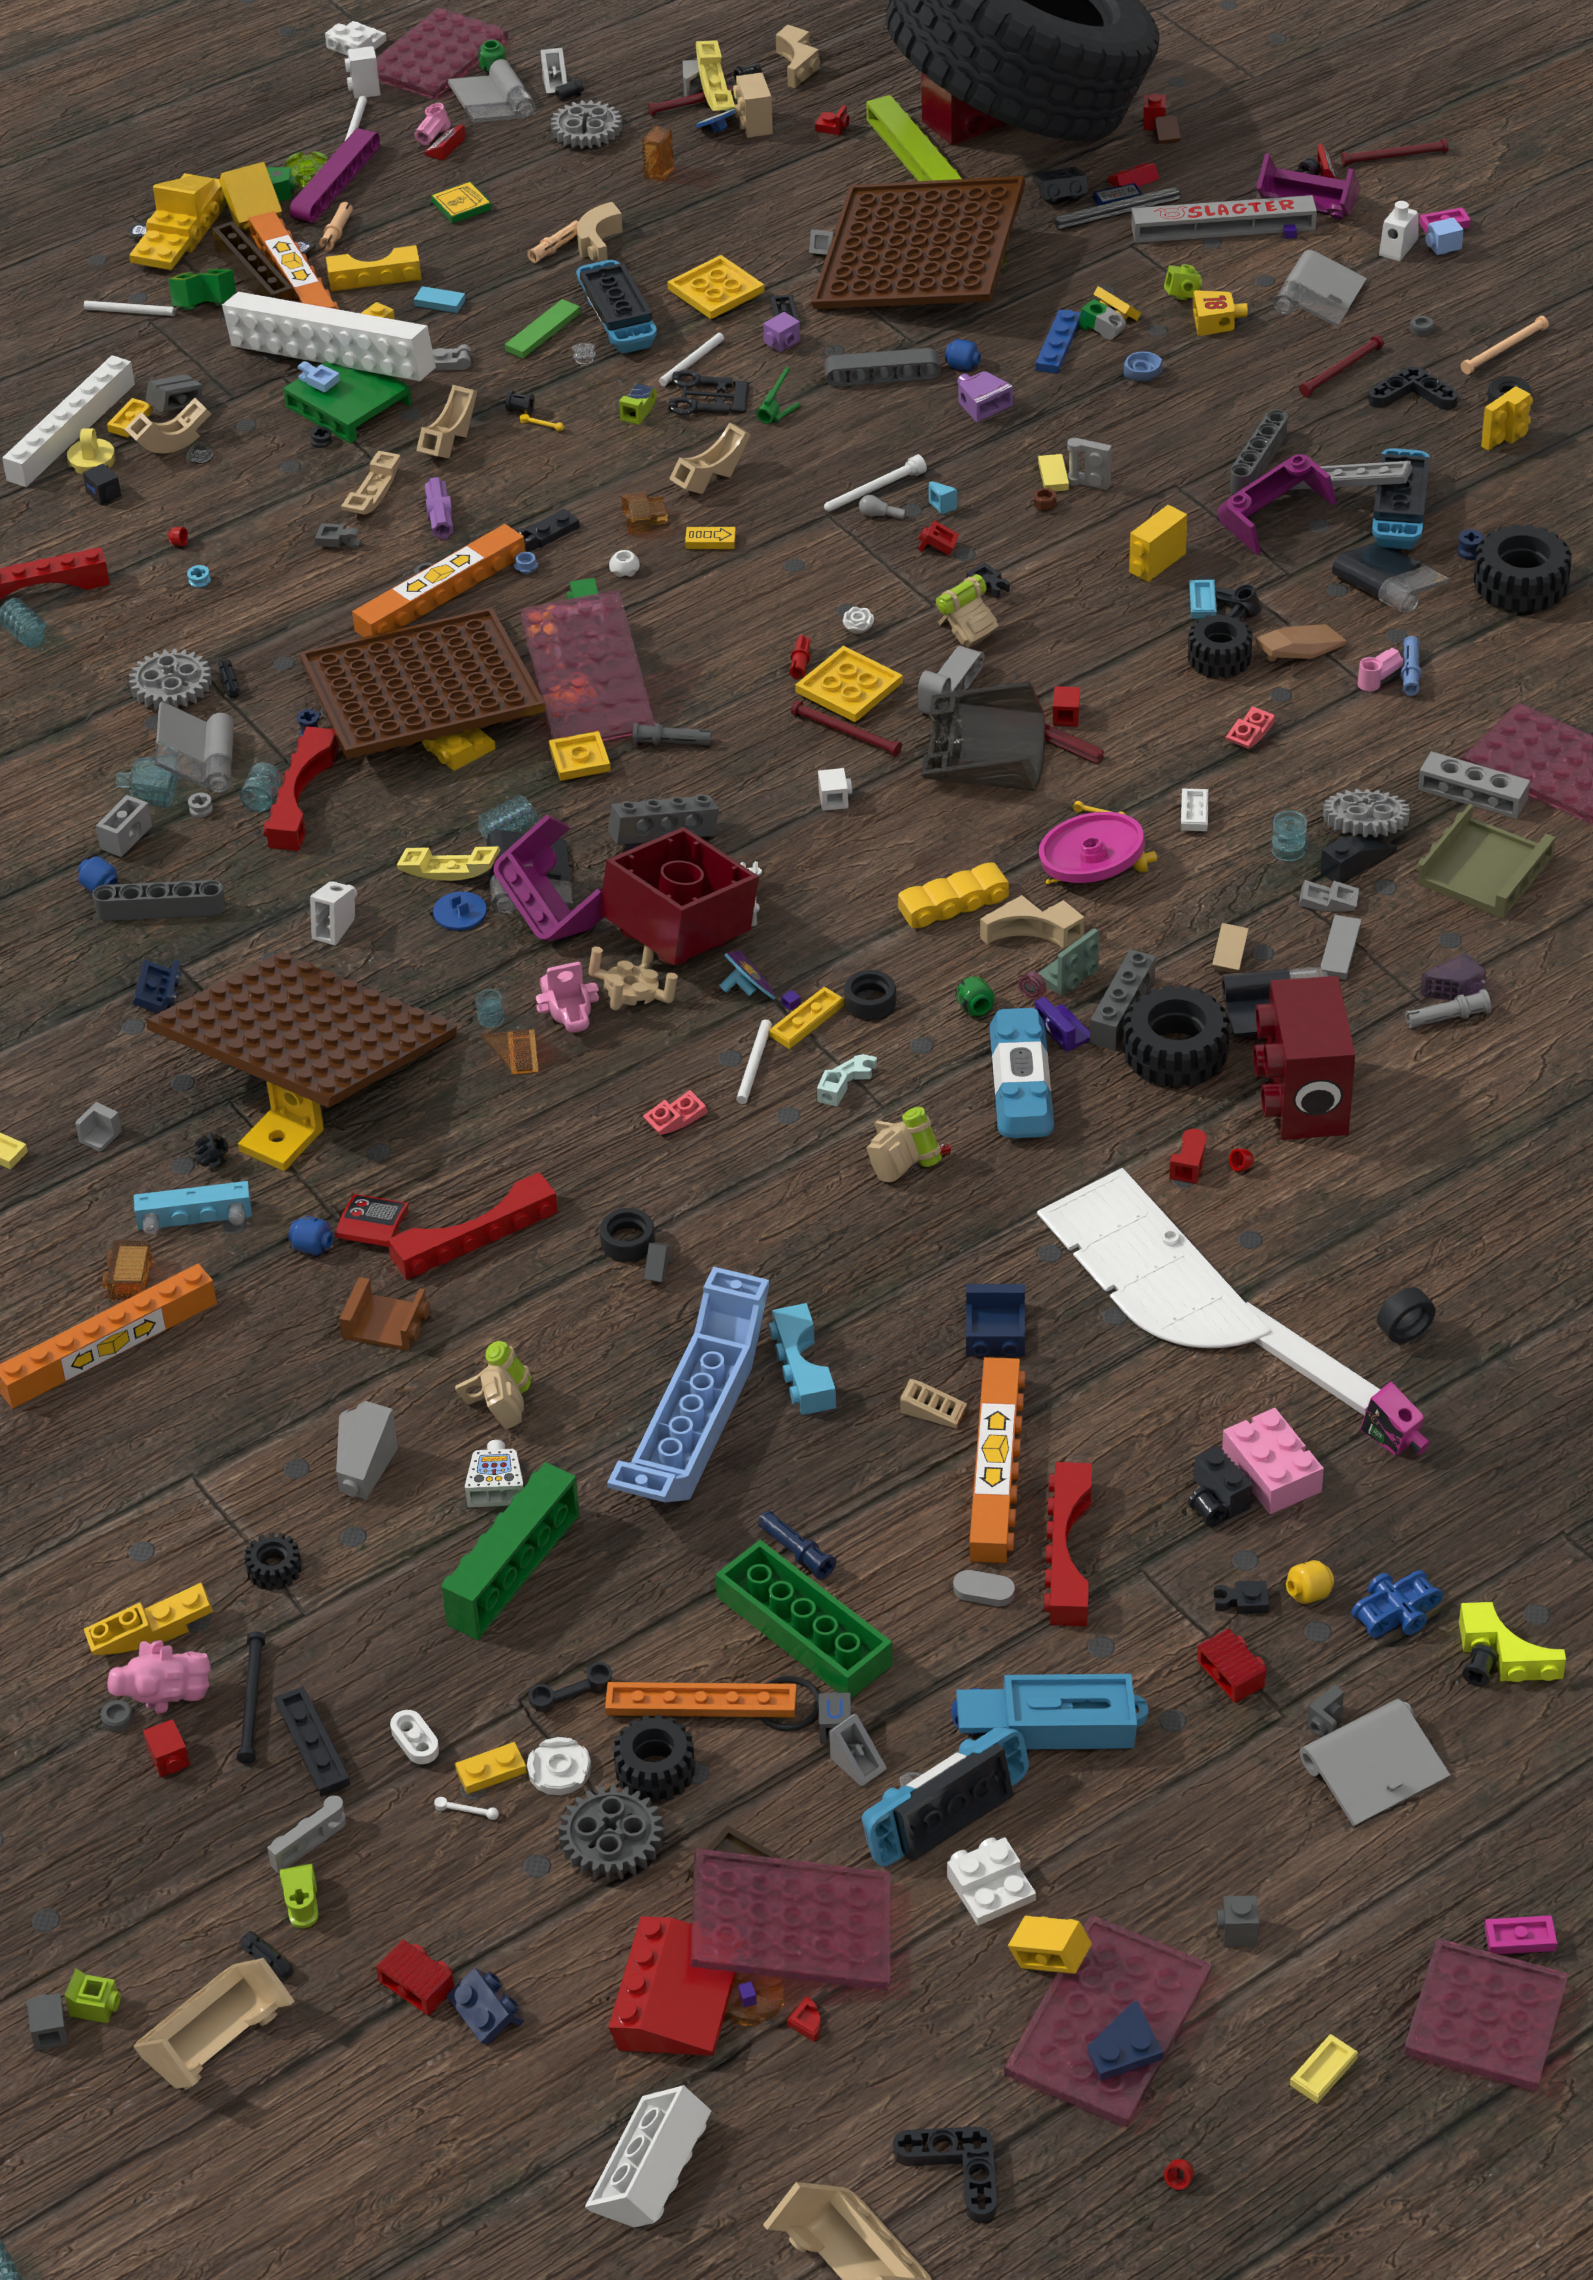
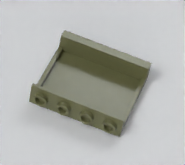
M1469 804L1463 812L1457 814L1452 826L1444 830L1442 838L1438 843H1433L1428 855L1419 860L1416 872L1419 873L1418 885L1504 919L1553 858L1555 837L1545 834L1539 843L1533 842L1472 818L1473 805Z

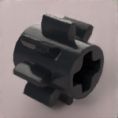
M210 1132L208 1135L202 1136L195 1141L198 1148L194 1151V1155L200 1165L204 1167L210 1166L211 1170L228 1161L225 1154L229 1151V1146L223 1137L219 1135L214 1136Z

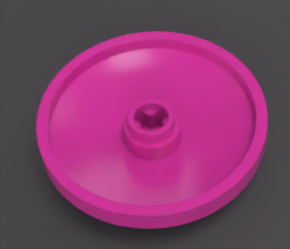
M1093 812L1068 819L1050 830L1040 843L1039 857L1044 871L1055 879L1071 883L1095 882L1113 877L1138 861L1145 849V837L1141 825L1130 816L1116 812Z

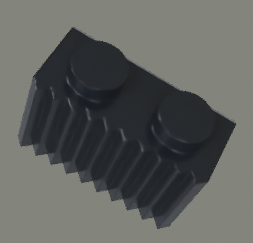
M1214 1446L1194 1458L1195 1469L1193 1471L1195 1473L1193 1474V1479L1200 1487L1206 1486L1212 1490V1496L1219 1503H1223L1227 1507L1226 1516L1231 1519L1251 1508L1253 1481H1249V1477H1245V1473H1242V1470L1238 1469V1466L1235 1465V1462L1231 1461L1228 1454H1225L1224 1450L1220 1449L1221 1446Z

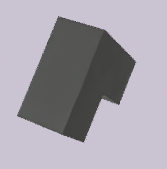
M658 1242L649 1243L644 1279L659 1282L666 1281L668 1263H672L675 1245Z

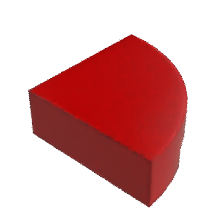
M806 1996L787 2019V2026L813 2042L817 2040L820 2034L821 2018L816 2004Z

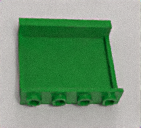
M327 361L321 365L338 372L340 375V381L328 391L323 392L300 379L283 388L285 406L318 426L329 428L332 434L350 444L357 440L356 427L397 401H401L408 406L412 405L410 386L390 375L347 368Z

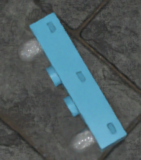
M248 1181L134 1195V1210L138 1231L143 1230L149 1236L156 1235L160 1228L222 1220H229L233 1225H241L245 1218L252 1217Z

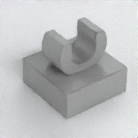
M812 229L809 253L827 255L834 231Z

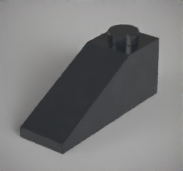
M1379 834L1377 837L1373 835H1368L1367 837H1363V835L1341 837L1322 849L1320 873L1332 882L1336 881L1344 884L1396 852L1397 847Z

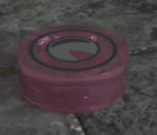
M1028 971L1019 979L1018 987L1025 997L1035 1000L1045 993L1046 982L1040 974Z

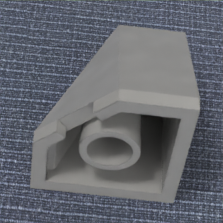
M364 1401L352 1411L348 1409L340 1414L336 1467L340 1492L348 1496H356L367 1500L398 1450L393 1409Z

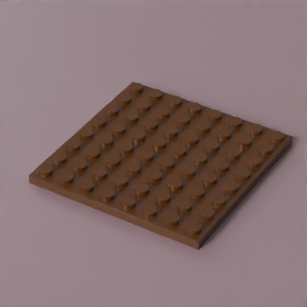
M1024 176L850 185L811 301L813 309L991 301L1026 184Z
M492 607L299 652L303 668L346 759L360 758L365 754L385 752L399 746H410L416 742L435 740L441 736L460 734L466 730L485 728L491 724L510 722L516 718L531 717L538 713L546 712L545 702Z
M278 952L147 1019V1029L328 1108L456 1036L457 1026L448 1023L444 1018L429 1015L420 1008H412L403 1004L398 999L381 995L377 990L367 989L358 985L353 980H346L336 976L332 971L322 970L313 966L310 962L293 958L286 952Z

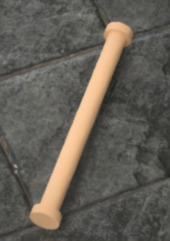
M1539 316L1534 323L1473 359L1463 361L1461 363V370L1467 375L1471 374L1474 368L1535 332L1547 329L1549 326L1548 320L1544 316Z

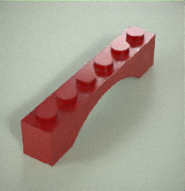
M90 548L85 551L66 553L61 556L42 558L37 561L0 568V600L21 588L43 583H63L85 590L110 585L102 548Z
M306 727L303 736L299 737L297 751L291 756L290 769L286 770L284 774V784L278 789L276 804L271 806L270 819L264 824L263 833L264 837H267L269 848L300 850L306 831L303 813L297 806L298 800L306 785L334 763L339 747L333 729Z
M538 1172L514 1183L510 1192L496 1207L475 1220L446 1228H412L389 1238L390 1259L404 1278L408 1280L558 1213L556 1192L542 1174Z
M1056 1462L1055 1474H1049V1492H1054V1498L1048 1497V1516L1054 1517L1053 1521H1047V1540H1053V1544L1046 1545V1564H1052V1569H1045V1588H1051V1594H1044V1612H1050V1625L1087 1626L1089 1582L1078 1572L1071 1561L1066 1543L1073 1525L1091 1506L1092 1463Z

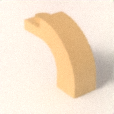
M613 202L589 210L579 220L577 237L578 249L582 258L589 256L596 263L608 260L607 246L602 239L623 232L622 215Z
M194 398L171 421L155 423L140 412L125 430L141 446L151 452L172 453L189 446L197 440L200 435L196 430L212 413Z

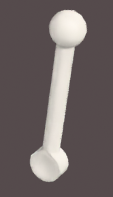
M438 1797L434 1801L435 1808L438 1811H443L446 1808L485 1815L490 1820H495L499 1816V1811L494 1807L487 1810L447 1802V1799L444 1797Z

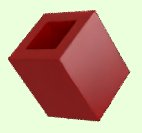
M1144 95L1143 130H1154L1155 118L1166 116V95Z
M1055 686L1053 726L1078 727L1080 687Z
M173 1719L143 1730L147 1750L160 1777L176 1773L190 1766L186 1746Z

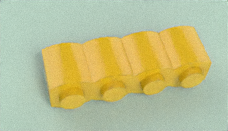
M984 863L971 871H960L952 874L947 879L939 878L923 886H914L903 890L898 894V909L911 928H922L936 920H947L960 912L975 911L984 904L991 905L1005 900L1009 897V882L995 863Z

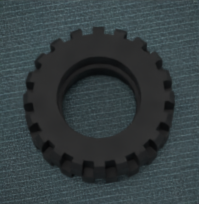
M1513 524L1511 527L1503 526L1497 531H1491L1479 542L1475 555L1473 582L1481 597L1486 602H1491L1498 609L1502 607L1505 611L1512 612L1514 610L1519 611V613H1526L1527 611L1539 612L1542 608L1546 610L1552 607L1554 603L1557 604L1567 593L1572 554L1562 538L1559 539V536L1553 531L1548 532L1546 528H1535L1529 524H1526V526H1519V524Z
M1171 985L1164 986L1161 990L1157 988L1150 990L1148 995L1143 994L1138 997L1136 1002L1130 1005L1125 1015L1123 1037L1125 1059L1132 1066L1131 1069L1139 1076L1142 1074V1078L1150 1083L1152 1081L1157 1082L1158 1086L1166 1087V1085H1173V1088H1181L1182 1085H1188V1087L1196 1086L1199 1081L1204 1083L1211 1079L1212 1075L1215 1076L1228 1059L1230 1038L1229 1016L1220 1002L1216 1003V999L1210 994L1204 995L1203 991L1197 988L1191 990L1187 986L1181 985L1180 988H1172ZM1169 1033H1181L1189 1035L1192 1038L1185 1040H1171L1161 1037V1035Z

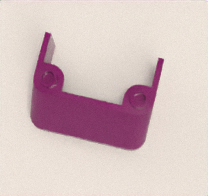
M1265 153L1256 189L1261 199L1312 195L1317 212L1330 214L1335 219H1343V217L1349 216L1359 196L1361 186L1353 169H1348L1346 181L1276 168L1270 154Z
M1303 454L1294 455L1221 504L1217 510L1219 521L1258 555L1261 553L1256 528L1247 517L1302 481L1329 504L1334 505L1336 501L1331 476L1308 456Z
M547 814L496 860L494 874L538 938L550 942L588 931L604 917L599 914L602 897L601 889L595 890L579 906L570 911L546 876L555 867L557 862V855L551 846L570 829L567 824Z

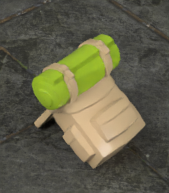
M978 574L964 579L962 583L943 592L942 595L936 598V605L944 615L938 622L939 625L949 621L952 626L951 631L966 648L982 642L993 634L999 626L995 616L985 606L980 597L986 592V583Z
M914 1107L903 1114L902 1122L876 1121L874 1123L878 1134L867 1146V1151L879 1180L895 1182L916 1162H919L921 1166L929 1167L941 1161V1148L936 1141L929 1116L926 1115L924 1108Z
M496 1341L489 1345L486 1350L485 1357L488 1361V1366L478 1375L456 1385L455 1390L467 1405L485 1398L489 1410L506 1430L522 1422L521 1412L524 1411L522 1393L527 1391L531 1385L530 1380L532 1376L529 1368L526 1365L524 1366L516 1357L515 1350L511 1346H508L506 1342ZM471 1386H482L481 1391L476 1394L466 1393V1390Z

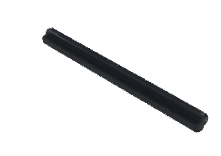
M1172 187L1056 216L1054 224L1058 230L1132 212V208L1152 207L1180 199V190L1178 187Z

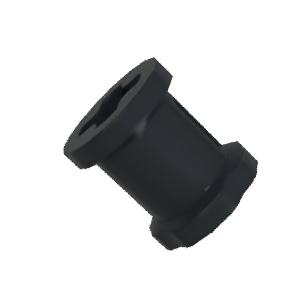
M510 390L505 401L506 411L512 412L517 410L531 415L534 409L535 396L534 394H516L515 391Z
M1202 1486L1196 1489L1188 1498V1505L1191 1509L1197 1510L1202 1515L1205 1525L1212 1527L1225 1518L1228 1509L1223 1503H1219L1212 1496L1213 1493L1209 1487Z
M1483 1644L1475 1645L1472 1648V1659L1462 1672L1463 1678L1469 1684L1478 1687L1488 1685L1491 1679V1668L1498 1662L1499 1655L1496 1650Z

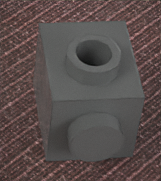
M1257 1895L1223 1896V1909L1217 1910V1929L1223 1930L1224 1947L1258 1945L1259 1916Z

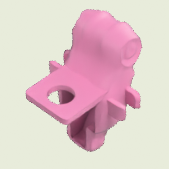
M581 962L548 968L547 974L540 978L542 994L536 996L538 1012H550L553 1019L558 1023L564 1024L566 1030L570 1033L586 1030L589 1026L590 1003L599 1000L597 984H583Z
M162 1640L154 1641L152 1644L146 1641L141 1642L138 1657L133 1658L126 1666L111 1669L107 1682L108 1691L116 1697L128 1696L137 1702L146 1703L148 1709L155 1708L156 1714L165 1713L168 1709V1702H178L182 1699L197 1701L204 1698L210 1686L208 1677L211 1666L208 1656L205 1653L193 1651L183 1654H172V1647L169 1645L163 1646Z

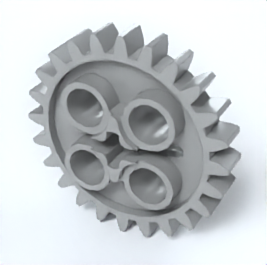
M582 100L578 105L572 102L571 107L564 105V109H558V113H553V118H551V133H553V137L557 138L558 142L564 141L565 146L571 143L572 148L580 145L581 149L586 145L590 149L593 145L601 147L602 142L609 144L608 139L615 140V136H619V131H622V117L619 111H615V107L609 108L608 103L601 105V101L593 104V101L590 100L585 104Z
M164 649L161 655L153 652V658L145 656V662L138 661L137 667H132V674H129L130 690L133 697L138 699V703L145 702V707L154 704L155 710L159 708L161 701L177 709L180 704L188 707V701L197 703L196 697L204 698V692L209 691V685H212L211 669L208 666V662L203 661V656L196 657L195 652L187 655L186 649L181 653H177L176 649H173L172 653H168Z
M1355 789L1353 793L1345 790V794L1336 793V796H1329V800H1325L1323 807L1324 822H1328V826H1334V830L1343 829V834L1351 832L1353 836L1362 834L1363 837H1367L1368 834L1377 837L1380 833L1388 836V832L1396 834L1397 830H1403L1404 826L1408 825L1410 814L1409 805L1405 804V800H1398V796L1390 797L1389 792L1382 794L1380 790H1377L1373 793L1369 789H1366L1365 792Z

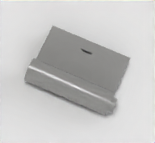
M1395 1699L1305 1745L1299 1751L1305 1769L1314 1777L1321 1774L1353 1827L1450 1777V1773L1414 1719V1712L1411 1706L1400 1699Z

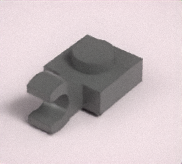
M321 523L315 536L316 546L331 548L340 547L341 543H344L349 548L357 549L361 544L360 539H354L357 538L359 529H345V524Z

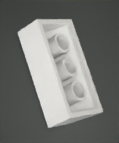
M684 2085L642 2096L585 2208L590 2212L631 2227L653 2224L659 2220L664 2212L663 2206L669 2194L678 2184L677 2178L683 2166L691 2159L692 2149L697 2139L706 2129V2121L711 2110Z

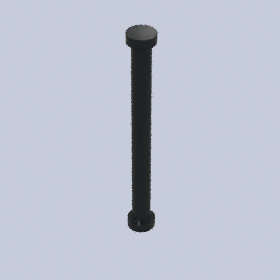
M258 1631L250 1632L247 1635L249 1656L241 1748L237 1751V1760L243 1764H250L256 1760V1751L253 1747L261 1651L266 1641V1636Z

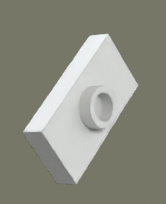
M1182 789L1181 830L1207 831L1208 789Z

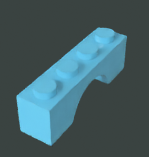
M807 1303L772 1310L773 1322L768 1323L769 1333L772 1340H777L778 1344H775L778 1361H784L785 1365L782 1366L783 1375L786 1383L791 1382L792 1387L789 1389L793 1405L798 1404L801 1415L836 1408L835 1386L829 1368L811 1364L801 1356L805 1349L814 1344V1324Z

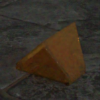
M534 1029L479 1034L511 1070V1074L539 1072Z

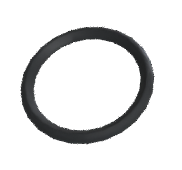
M782 1676L767 1682L766 1684L795 1682L807 1687L814 1695L815 1707L808 1718L796 1724H780L770 1720L768 1717H759L766 1725L781 1731H793L808 1726L816 1719L819 1714V1691L810 1681L797 1676Z

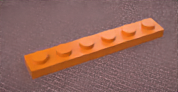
M608 1682L605 1711L606 1716L795 1717L796 1684Z

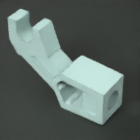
M865 1054L857 1055L832 1070H825L817 1087L818 1102L837 1107L848 1089L847 1082L853 1079H871L872 1069L877 1067V1057Z

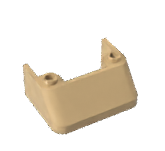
M264 1958L237 1963L228 1967L138 2040L133 2047L140 2057L175 2089L184 2088L187 2090L202 2078L199 2074L203 2069L202 2065L247 2027L257 2023L261 2026L266 2025L277 2016L275 2010L278 2007L289 2006L295 2001Z
M796 2182L763 2224L767 2230L786 2231L790 2236V2243L799 2251L818 2252L842 2280H932L924 2268L861 2198L844 2187Z

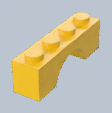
M416 245L394 248L387 257L372 262L356 260L349 254L326 257L331 291L421 280L420 262Z

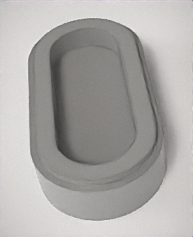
M965 1570L958 1573L953 1581L955 1595L964 1601L1001 1607L1010 1604L1015 1596L1014 1583L1008 1577Z

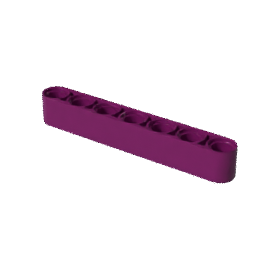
M359 128L355 129L292 201L290 217L314 223L377 151L380 145L379 133Z

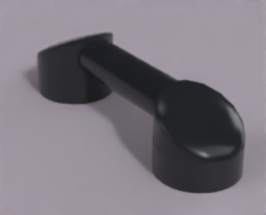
M595 1662L587 1669V1679L553 1691L546 1684H537L529 1691V1703L536 1711L548 1713L553 1710L555 1704L589 1691L601 1693L607 1689L608 1682L612 1681V1669L604 1662Z

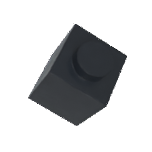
M104 463L83 472L86 492L100 505L121 497L118 476Z

